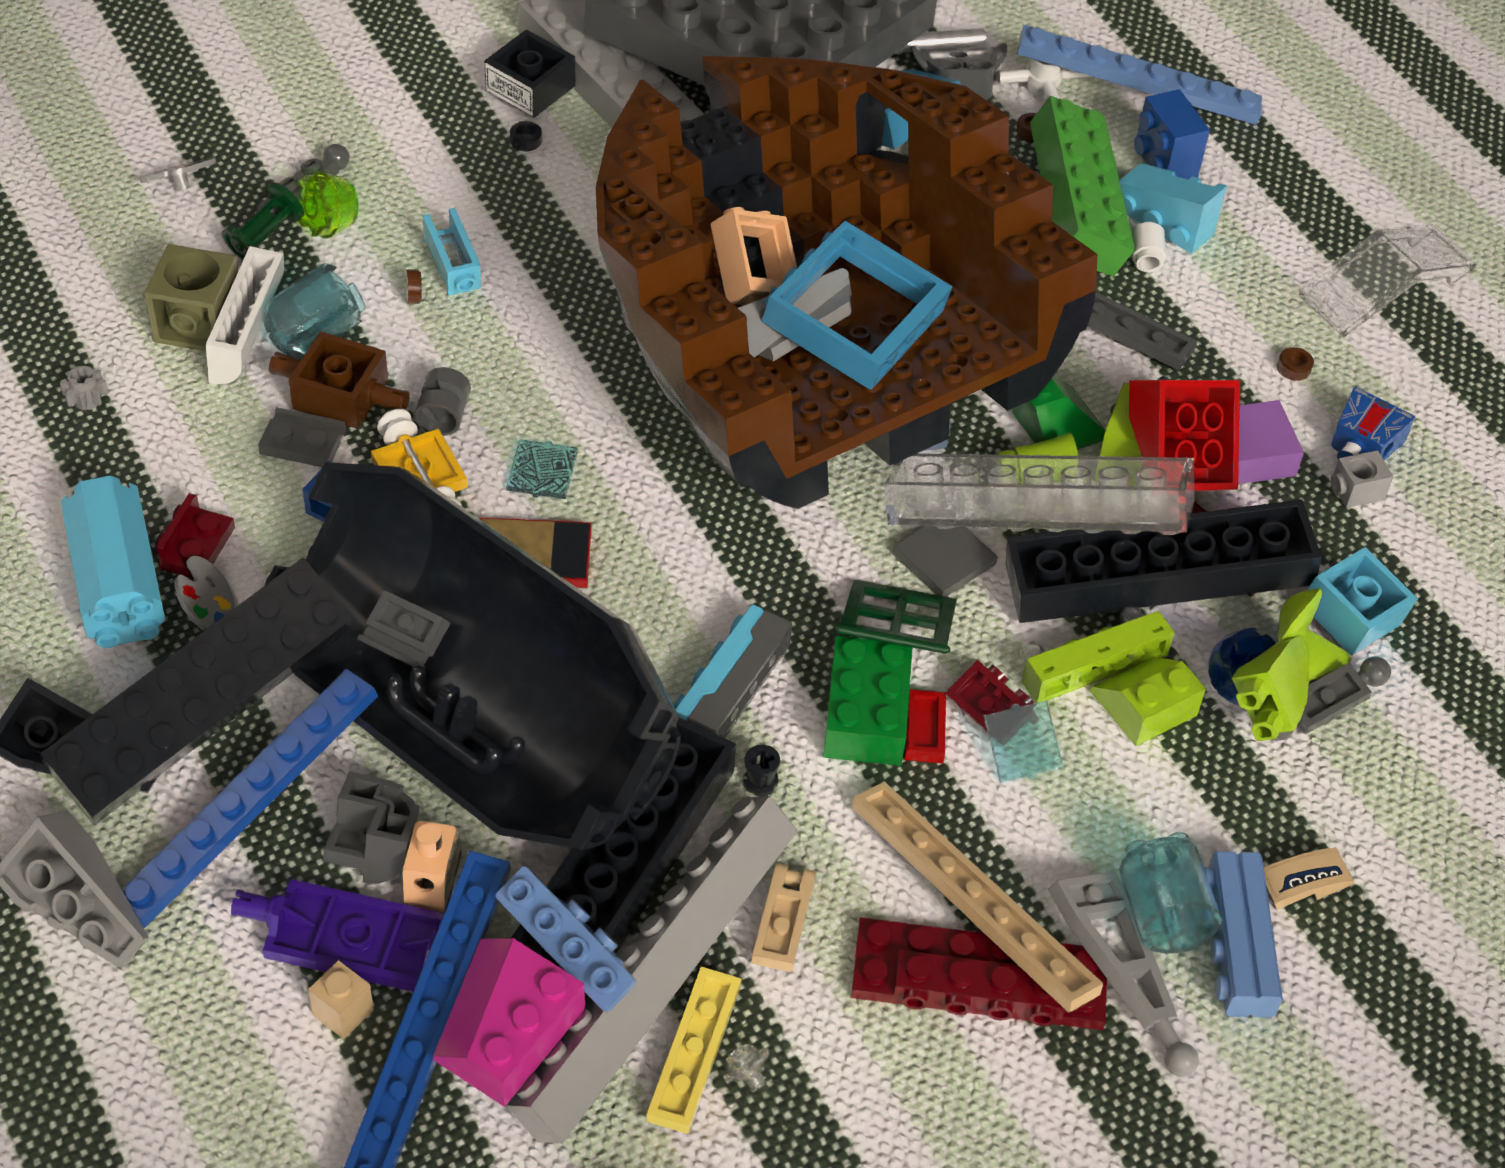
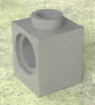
M1377 450L1339 458L1334 474L1331 476V487L1333 492L1340 497L1345 508L1385 500L1393 475Z

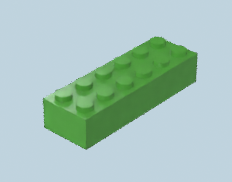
M1049 96L1031 120L1030 126L1040 176L1053 184L1052 222L1098 254V272L1114 276L1135 251V246L1105 115L1097 110H1089L1075 105L1069 100H1061Z

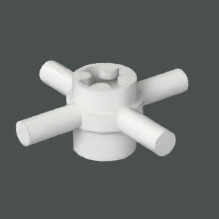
M1032 58L1026 69L997 72L998 84L1027 82V88L1031 93L1038 96H1046V99L1049 96L1060 99L1057 88L1061 84L1062 79L1090 77L1086 74Z

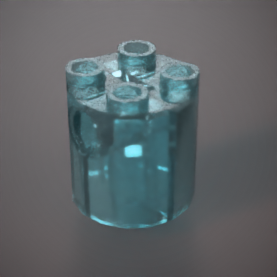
M1176 832L1168 837H1160L1147 842L1136 840L1125 847L1126 856L1121 861L1119 872L1143 946L1153 952L1171 954L1192 950L1209 941L1219 931L1222 919L1197 846L1190 841L1189 836L1183 832Z

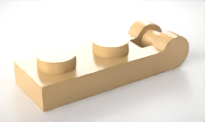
M776 863L752 953L751 964L792 973L817 871L804 869V872L789 870V865ZM786 885L799 888V891L786 889L784 887Z

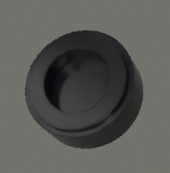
M521 121L514 124L510 128V144L520 151L537 149L542 144L541 127L531 121Z

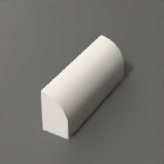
M249 246L206 342L209 383L226 384L239 377L284 274V253Z

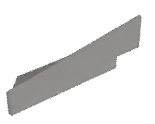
M840 268L820 276L793 305L827 327H831L851 315L850 296H852L848 271ZM767 297L739 307L738 309L747 317L749 353L754 358L759 355L775 361L800 346L762 322L766 309L763 301Z

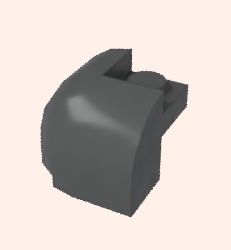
M349 772L338 796L336 823L325 845L323 861L363 870L362 883L379 884L394 879L402 872L414 825L418 821L419 805H416L414 800L403 792V785L390 780Z

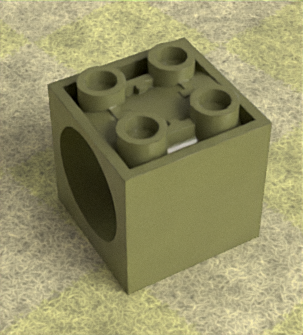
M173 244L167 245L144 292L154 342L206 351V342L238 273L236 255Z

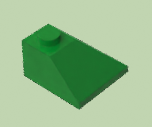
M1054 376L1037 398L1012 409V413L1034 443L1052 439L1068 432L1073 435L1077 450L1104 440L1105 428L1074 387Z

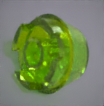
M315 171L311 175L303 176L298 181L297 185L302 187L301 200L298 201L304 209V216L299 220L301 227H308L311 230L312 237L331 238L356 222L359 211L358 196L353 184L348 179L323 171Z

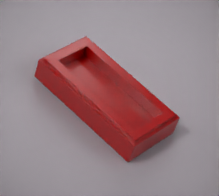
M909 690L904 760L944 763L945 692Z

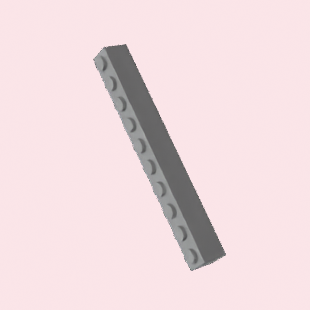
M770 795L753 798L745 797L733 806L731 810L732 815L722 827L712 833L709 838L710 843L706 849L688 864L686 868L687 873L677 885L667 891L663 897L664 903L657 912L642 923L640 934L630 946L624 948L618 954V957L623 961L621 965L636 979V985L610 1012L603 1011L589 998L585 1003L583 1013L508 1102L506 1107L537 1142L563 1143L797 833V829Z

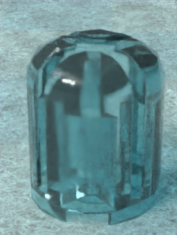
M328 263L318 265L267 302L263 310V324L266 332H270V340L283 354L302 360L320 331L342 337L362 322L360 313L365 310L363 298L353 282L347 285L341 277L333 272L337 268L336 266Z

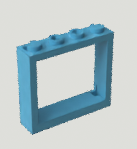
M844 221L833 233L828 231L825 234L820 246L816 250L811 248L806 253L798 268L792 267L788 271L778 288L775 286L771 288L769 296L763 301L766 309L762 322L872 390L944 311L953 286L847 221ZM839 257L844 258L917 304L872 354L793 305Z

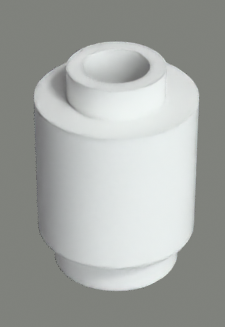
M1154 222L1138 224L1131 231L1135 246L1132 260L1137 268L1143 272L1157 271L1162 267L1166 259L1164 229L1161 225Z

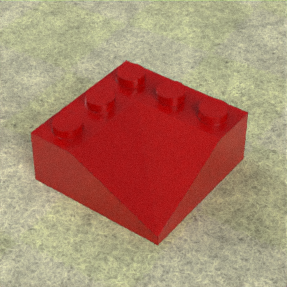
M1129 380V419L1153 492L1238 490L1240 380Z

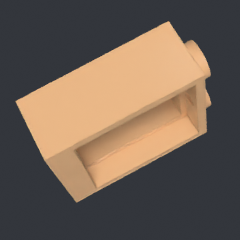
M733 207L725 210L723 216L710 223L725 296L732 304L747 305L769 296L771 288L773 286L778 288L788 271L792 267L797 268L786 216L773 215L769 211L752 212L745 211L743 207ZM743 236L759 239L767 279L751 276Z

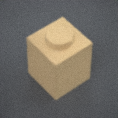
M339 960L308 989L312 1015L342 1039H345L374 1010L370 984Z

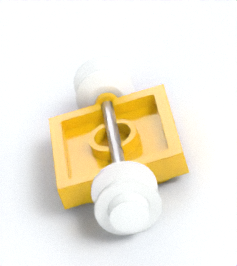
M396 409L386 412L379 420L377 430L383 436V441L387 446L371 451L373 464L407 469L462 507L460 501L455 499V492L468 488L467 477L439 428L417 435V425L411 421V415L408 411Z

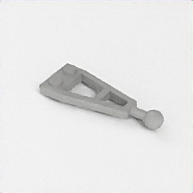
M1116 872L1056 880L1048 890L1065 922L1144 1029L1155 1028L1167 1050L1164 1062L1168 1071L1178 1077H1186L1193 1074L1199 1064L1198 1053L1190 1044L1181 1042L1171 1024V1021L1177 1017V1013L1136 908ZM1117 916L1134 960L1120 962L1090 920ZM1133 979H1142L1149 1000Z

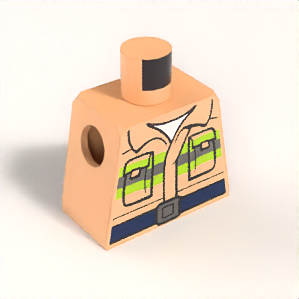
M417 821L415 823L403 867L405 905L441 913L446 912L462 855L457 827L426 821ZM424 878L432 881L434 887L425 889Z

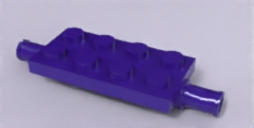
M290 879L285 893L281 895L275 894L272 898L238 889L235 896L239 897V899L233 897L231 905V915L234 917L239 916L266 922L269 931L262 949L265 959L327 972L339 960L367 982L411 992L415 990L445 914Z

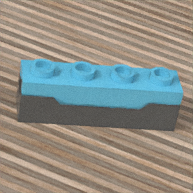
M753 604L744 616L738 615L731 626L728 638L725 642L719 641L711 655V661L705 669L701 667L696 672L691 683V689L686 696L681 694L675 701L673 706L678 717L726 738L790 647L792 622L766 610L763 611L762 608Z

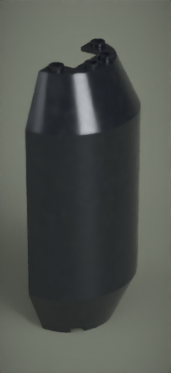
M325 462L308 497L315 501L333 505L325 516L324 523L305 560L354 619L351 630L298 669L294 675L318 694H321L346 669L374 687L378 697L354 722L497 835L576 849H589L617 836L615 829L627 818L636 821L651 804L665 783L675 762L681 737L676 728V722L679 720L678 714L636 631L626 621L411 471L393 466ZM274 565L266 579L265 585L289 567ZM384 590L450 622L432 657L429 656L424 664L426 667V686L429 692L437 699L441 688L451 682L460 687V700L465 695L474 697L478 702L474 726L505 748L509 747L510 740L513 737H522L525 740V749L519 760L513 764L500 763L498 768L491 774L480 775L471 771L403 721L392 710L386 695V682L390 675L397 674L400 675L403 681L402 693L406 702L433 721V715L426 711L412 694L410 687V671L412 667L357 640L359 634L363 635L368 626L365 623ZM467 740L461 742L481 758H485L486 754Z

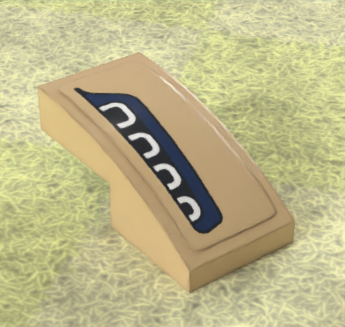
M1337 847L1300 854L1264 867L1266 888L1277 910L1314 894L1318 900L1354 884V880Z

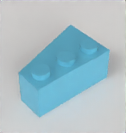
M1140 163L1120 179L1127 215L1139 223L1154 222L1161 225L1164 229L1165 238L1187 252L1194 253L1215 234L1227 185L1219 183L1216 186L1203 184L1200 178L1193 176L1190 179L1175 176L1174 171Z

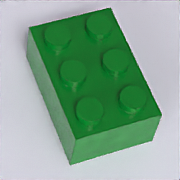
M835 637L823 758L896 766L902 765L907 731L913 648L869 639Z

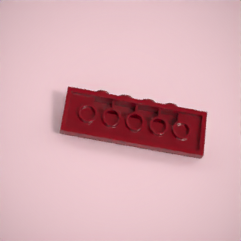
M860 917L851 998L901 1004L915 1010L924 1008L940 1009L954 1015H964L967 1013L986 1015L994 1020L1001 1021L1008 1019L1025 1020L1039 1026L1056 1024L1103 1030L1106 1023L1107 978L1082 945L1060 943L1103 983L1101 995L1068 1013L985 933Z

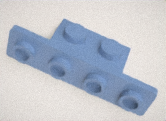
M526 866L521 867L496 893V898L552 958L567 973L585 983V992L603 1011L610 1012L636 985V979L621 965L623 961L614 952L618 944L603 929L599 928L594 932L586 923L590 915L575 900L571 899L568 904L562 901Z

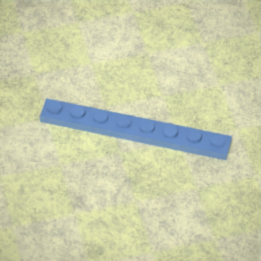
M1023 25L1020 32L1018 55L1153 95L1180 89L1194 107L1256 125L1261 117L1262 95L1250 90H1242L1225 85L1219 81L1208 80L1189 72H1182L1165 67L1162 64L1144 61L1132 55H1124L1107 50L1101 46L1077 41L1071 37L1050 33L1041 28Z

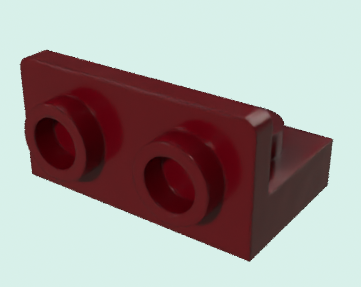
M189 493L182 505L179 504L175 508L172 521L166 531H162L157 537L155 552L158 553L161 570L194 579L187 567L186 561L192 556H199L214 564L235 529L234 518L199 508L197 495Z
M977 660L945 693L949 699L1003 747L1027 721L1034 725L1039 720L1032 709L1036 704L1021 689L1014 693L1005 685L1009 680L996 666L992 664L989 668H986Z

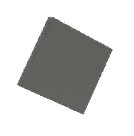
M946 512L893 545L892 552L936 595L945 597L995 566L998 556L950 512Z

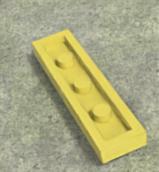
M704 967L700 968L647 1111L646 1122L689 1134L741 988V978Z

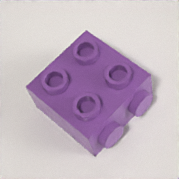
M1280 400L1240 405L1238 484L1296 476L1304 451Z

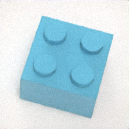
M1366 547L1317 575L1308 589H1321L1322 597L1314 618L1351 656L1399 627L1418 600Z

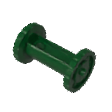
M274 182L266 188L268 202L240 229L234 226H227L222 231L225 243L242 260H244L249 246L257 248L286 218L292 221H299L304 216L303 206L292 192L284 186ZM273 208H278L280 213L274 215L270 211Z

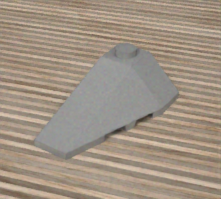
M68 810L37 817L0 862V887L18 907L27 912L34 911L48 920L47 924L56 930L64 929L79 939L82 946L118 968L125 967L148 940L149 937L95 841Z

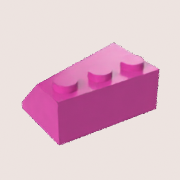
M514 938L480 939L433 1055L434 1061L505 1107L585 1010V983Z

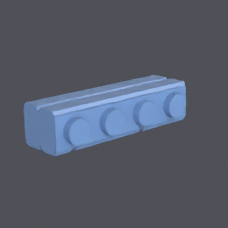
M1217 851L1213 853L1209 866L1203 867L1201 879L1202 889L1204 892H1210L1211 902H1208L1206 907L1207 926L1214 927L1216 937L1212 938L1211 960L1212 963H1219L1220 975L1216 976L1215 982L1217 1000H1224L1225 1014L1228 1017H1247L1252 1015V1017L1272 1018L1276 1016L1283 997L1262 855H1260V852H1241L1236 854V852Z

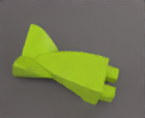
M1320 588L1302 591L1287 599L1279 614V642L1252 661L1239 667L1232 677L1238 690L1236 698L1240 707L1247 710L1253 723L1251 731L1257 741L1276 739L1279 733L1294 731L1301 720L1307 703L1309 680L1320 679L1352 661L1347 652L1320 635L1308 630L1322 597Z

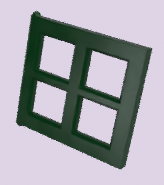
M854 579L840 625L835 627V631L838 634L946 654L951 650L947 645L957 599ZM866 595L897 601L895 609L865 604L863 600ZM907 603L940 609L938 617L907 612L905 610ZM863 616L892 622L890 630L857 624L858 617ZM905 624L935 630L934 637L932 639L901 633V625Z

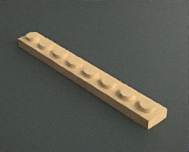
M882 782L853 797L852 809L1068 1013L1101 995L1103 983L886 782Z

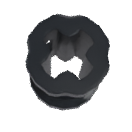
M753 746L746 752L744 758L747 771L743 775V786L746 791L753 793L755 796H767L772 794L778 786L779 780L776 772L780 767V755L771 746ZM760 755V762L756 764L757 756ZM764 777H767L766 785L763 786Z

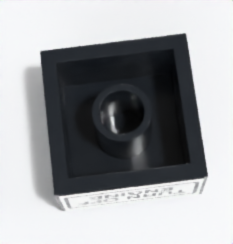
M527 29L484 60L486 91L533 118L576 86L575 56Z

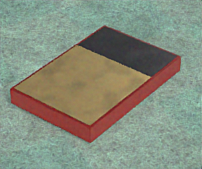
M480 517L481 521L577 588H588L592 522Z

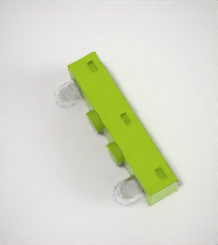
M1127 606L1120 614L1122 624L1118 626L1102 628L1096 634L1082 639L1069 640L1063 646L1046 651L1040 643L1035 641L1025 644L1022 649V657L1026 662L1022 683L1035 703L1039 704L1117 675L1152 657L1163 658L1168 656L1175 632L1160 611L1144 615L1138 607Z

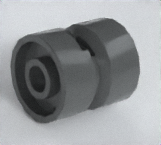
M445 367L435 368L427 374L421 391L422 394L414 413L415 421L419 427L426 432L439 428L443 436L457 432L471 391V384L466 376L457 370Z

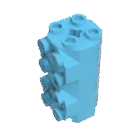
M114 476L80 481L74 487L75 494L69 499L66 495L61 500L86 636L95 639L96 644L102 648H112L116 645L140 640H151L159 634V626L165 621L138 486L129 483L130 488L123 486L120 479Z

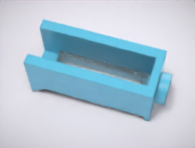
M456 208L449 209V228L436 231L430 215H423L424 242L428 244L447 288L448 296L481 288L480 262Z

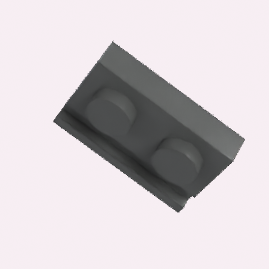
M276 407L275 416L273 419H270L258 444L259 453L261 455L323 467L325 462H332L341 444V437L346 433L345 421Z
M384 590L365 623L368 625L363 635L359 634L357 640L410 667L421 665L426 669L424 664L428 657H432L450 622Z

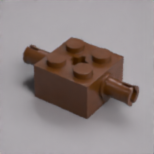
M320 331L302 360L280 352H275L270 360L269 372L271 374L289 378L292 409L345 421L346 426L358 429L374 405L392 410H405L409 404V391H403L386 385L388 382L386 351Z

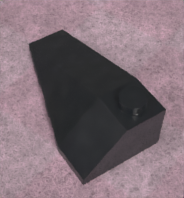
M27 678L0 719V757L19 768L51 774L43 764L40 753L93 714ZM157 778L139 792L149 793Z

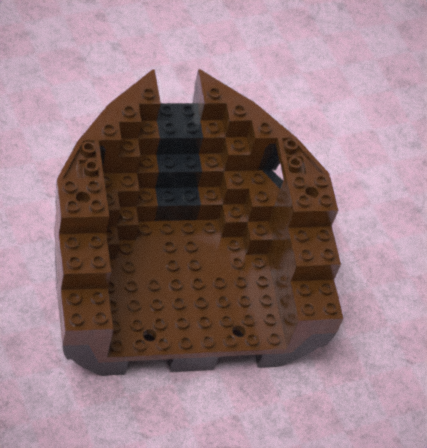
M703 56L704 82L706 93L710 97L711 110L705 115L681 122L680 109L643 79L639 81L606 140L596 183L599 248L611 281L615 283L625 326L635 335L649 370L667 399L680 410L704 449L719 467L741 488L749 485L756 493L776 503L796 509L804 507L829 495L827 460L864 443L891 466L949 439V404L982 390L1005 410L1009 411L1037 398L1066 359L1080 332L1086 330L1095 301L1098 254L1052 222L1053 184L1009 154V115L967 86L892 69L815 59ZM890 108L908 121L909 156L891 151L876 150L882 146L885 109ZM733 207H743L745 211L752 212L769 211L773 215L786 216L798 268L806 253L811 248L816 250L828 231L833 233L844 221H847L953 287L944 311L877 385L870 390L801 346L796 347L775 361L759 355L754 358L749 353L747 317L738 309L744 305L732 304L726 299L710 223L723 216L725 210ZM743 236L751 276L767 279L759 239ZM839 257L822 275L840 268L848 271L852 296H850L851 315L829 328L872 354L917 304L844 258Z

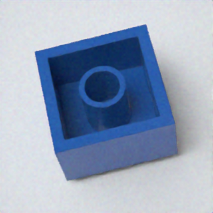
M1180 89L1145 97L1143 110L1139 117L1138 133L1134 139L1136 152L1142 156L1147 165L1174 171L1175 176L1190 179L1192 176L1198 178L1210 129Z

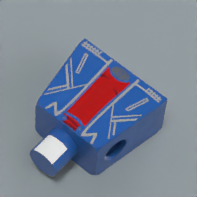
M1355 386L1338 422L1331 446L1339 451L1337 459L1378 450L1383 460H1386L1405 443L1416 416Z

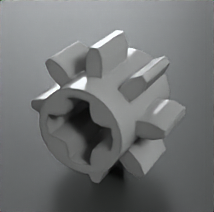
M78 366L71 371H67L68 381L60 382V386L69 407L75 405L78 409L90 410L102 404L100 395L108 394L106 380L102 378L101 370L94 371L88 366Z

